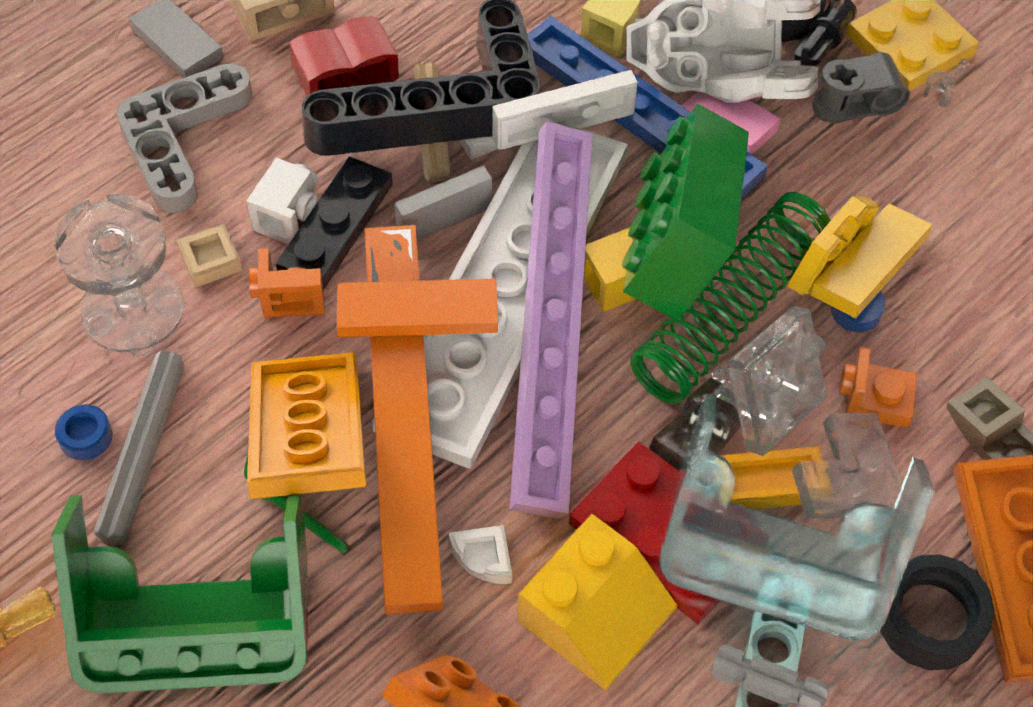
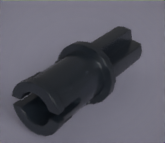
M831 0L824 13L810 22L807 29L808 34L794 52L795 61H801L802 66H818L829 50L835 49L840 45L843 31L857 14L856 6L851 0H844L838 9L836 8L842 0Z

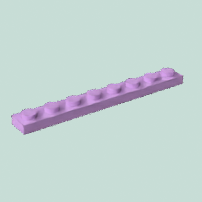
M546 121L539 130L509 510L562 519L569 514L593 134Z

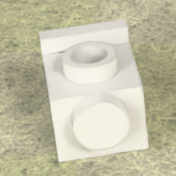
M275 158L246 200L252 230L289 244L299 230L298 227L301 222L306 220L317 203L318 198L317 194L314 193V187L318 183V177L315 172L305 165L292 164Z

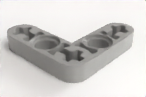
M230 63L219 65L131 96L119 105L117 117L123 137L154 202L160 209L172 213L185 211L196 202L198 196L193 172L173 133L245 107L251 101L252 88L249 74L244 67ZM226 85H232L234 89L228 90ZM205 92H210V99H206ZM184 97H193L198 100L195 106L189 109H178L173 106L177 100ZM165 107V115H161L160 108ZM143 116L145 121L138 123L136 118ZM161 146L170 150L161 159L151 160L144 157L145 153L153 147ZM172 173L173 179L180 190L172 192L167 187L164 176Z

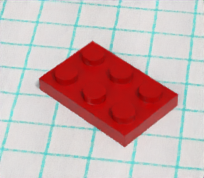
M639 441L569 514V525L576 530L593 514L635 545L677 604V609L698 625L762 553L769 540L766 535ZM678 476H679V482H678L677 489H676V492H675V488H676V484H677V480H678ZM673 496H674V501H673L672 510H671V515H670L669 524H668L669 527H668V530H667V533H666V536H665V539H664V543H663V546H662V549H661V543H662V539H663V535H664V531H665V527H666V523H667V519H668V515H669V511H670L672 499H673Z

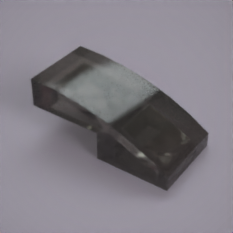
M713 374L687 397L682 412L653 437L649 449L693 481L712 461L713 456H717L752 413L756 401L716 374Z

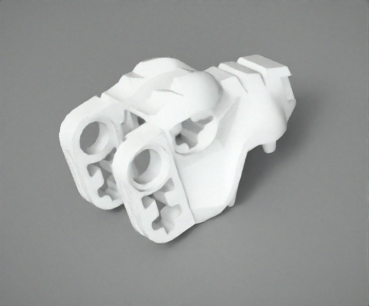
M665 0L659 3L647 17L635 19V23L627 26V61L645 71L654 82L675 93L690 90L704 92L725 103H739L761 96L763 99L807 98L818 88V68L800 65L801 61L781 60L782 20L813 18L820 12V0Z

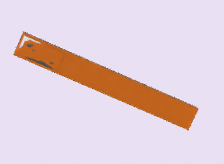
M415 225L364 228L367 282L419 281ZM424 336L370 337L385 614L443 611Z

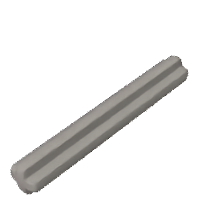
M162 350L154 356L94 529L97 540L101 543L121 546L126 542L184 369L182 356L175 352L169 353Z

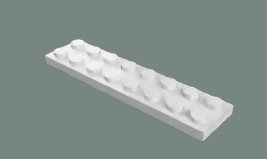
M581 128L577 130L593 134L587 237L627 157L628 144ZM538 140L521 145L449 280L496 278L498 333L423 335L432 455L472 469L520 372ZM373 419V432H375V419Z

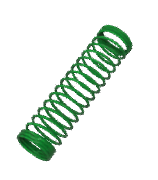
M787 192L774 203V206L767 211V214L758 220L757 225L749 230L748 235L739 241L738 246H735L734 252L726 260L729 266H724L723 264L718 270L720 277L714 276L709 282L710 287H705L700 293V298H696L693 301L702 303L706 312L713 320L699 311H695L693 303L690 305L691 309L685 311L693 314L696 322L707 334L724 343L722 350H717L711 339L699 328L686 322L684 315H682L681 320L677 321L670 317L669 320L664 321L660 325L659 331H655L650 335L649 342L642 344L631 355L630 365L633 374L650 394L667 403L679 404L690 394L691 387L693 388L698 385V376L708 374V365H715L718 363L719 354L723 355L728 352V343L733 344L738 341L739 333L748 330V322L757 320L758 312L767 309L768 301L776 299L777 292L786 288L787 281L791 280L798 266L795 267L792 257L802 261L805 256L802 248L808 250L815 239L811 238L798 223L787 218L783 208L794 210L803 215L814 225L820 234L831 219L817 201L798 192ZM792 202L805 208L816 218L819 225L806 212L800 210L797 207L785 205L783 203ZM775 218L778 227L770 226L769 220ZM766 228L771 239L761 236L760 229ZM772 230L790 240L801 256L793 254L783 247L775 238ZM751 239H758L763 250L753 247ZM763 240L780 250L786 256L791 266L782 263L774 257L766 248ZM749 249L754 261L742 257L741 250ZM754 251L770 260L779 270L781 276L766 268L756 257ZM738 259L745 272L734 268L732 260ZM745 262L761 271L772 286L763 283L755 277ZM782 267L792 270L791 275L786 277ZM722 270H730L738 284L723 278ZM736 273L744 276L754 284L762 296L748 289ZM772 277L783 280L782 285L776 287ZM713 281H721L729 295L714 289ZM727 284L740 291L752 306L745 304L737 298L728 288ZM762 287L772 290L773 294L767 298ZM703 291L711 292L721 308L705 300ZM718 295L736 307L742 317L727 308ZM752 297L763 301V306L757 308ZM740 305L750 311H754L753 316L747 318ZM708 306L724 316L732 327L717 318ZM730 316L744 322V327L737 329ZM699 317L714 327L721 337L709 330ZM673 323L683 325L693 341L703 349L713 353L714 359L707 361L696 345L675 332ZM716 323L734 332V338L727 340L726 335ZM670 325L671 331L664 330V328ZM690 329L705 339L710 347L701 342ZM663 334L673 336L676 343L688 356L704 364V370L696 372L695 367L682 353L666 344ZM659 335L661 342L654 341V339ZM681 341L685 342L688 346H690L698 354L699 357H697L691 351H689ZM672 353L684 361L689 368L682 364ZM643 356L654 360L662 372L679 385L681 393L667 389L660 384L649 372L644 363ZM687 373L694 376V382H690L689 375Z

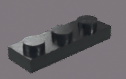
M349 156L276 262L277 271L294 267L304 269L320 268L323 289H325L393 185L392 173Z

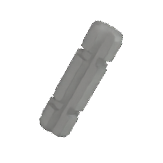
M722 645L719 648L712 666L711 674L714 678L732 685L734 680L743 683L742 689L785 706L790 701L796 704L795 707H824L829 689L826 683L808 676L805 681L797 678L798 672L753 655L752 660L743 657L744 651L729 645Z

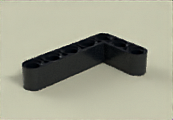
M486 0L481 4L478 15L477 51L483 72L325 89L312 92L306 96L302 102L303 135L306 147L312 153L320 156H331L493 136V106L540 94L541 89L538 71L518 5L512 0Z

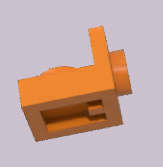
M269 248L258 249V267L249 268V288L251 298H260L264 318L325 315V296L320 268L304 269L294 267L287 270L273 271Z
M859 347L854 364L845 363L841 375L839 394L848 396L845 416L909 428L913 418L917 373L869 364L871 349Z

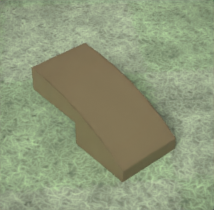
M988 377L948 402V412L982 460L1033 455V433L1022 424L1026 410Z

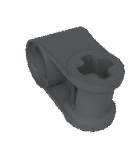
M879 52L864 57L845 60L836 59L828 62L821 74L823 87L815 94L812 106L813 111L824 121L842 123L852 119L893 114L907 104L911 93L891 55Z

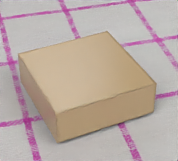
M224 224L176 240L195 288L243 271L239 256Z

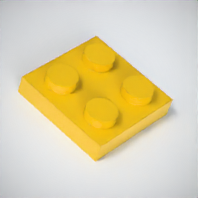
M891 0L850 22L846 34L867 56L879 52L890 54L909 91L971 58L976 54L979 42L934 0Z

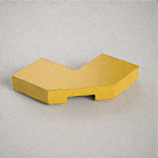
M865 195L852 196L812 242L787 286L800 295L810 294L816 279L873 220L879 209V204Z

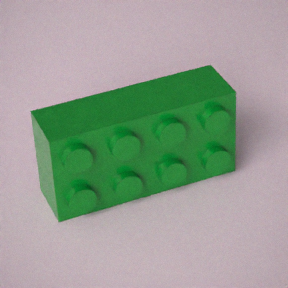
M698 103L686 119L681 116L677 118L666 137L665 143L668 145L660 155L656 152L651 154L640 174V179L644 180L645 183L634 203V207L639 209V213L635 217L628 236L633 238V243L622 262V267L627 270L623 288L624 293L678 321L734 252L749 138L747 130Z

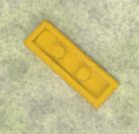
M888 203L813 283L811 296L856 319L928 239L932 224Z

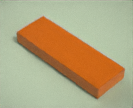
M496 278L337 283L338 337L498 333Z

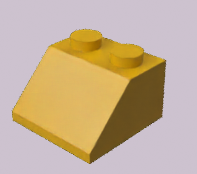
M591 514L518 594L517 621L607 691L677 608V604L638 548L595 515Z

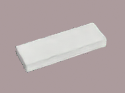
M632 70L495 105L493 106V140L497 149L502 150L538 140L539 130L546 121L573 129H581L633 115L638 82Z

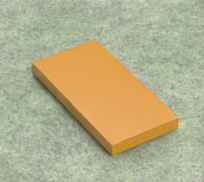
M349 352L251 363L247 475L250 499L366 487L356 353Z

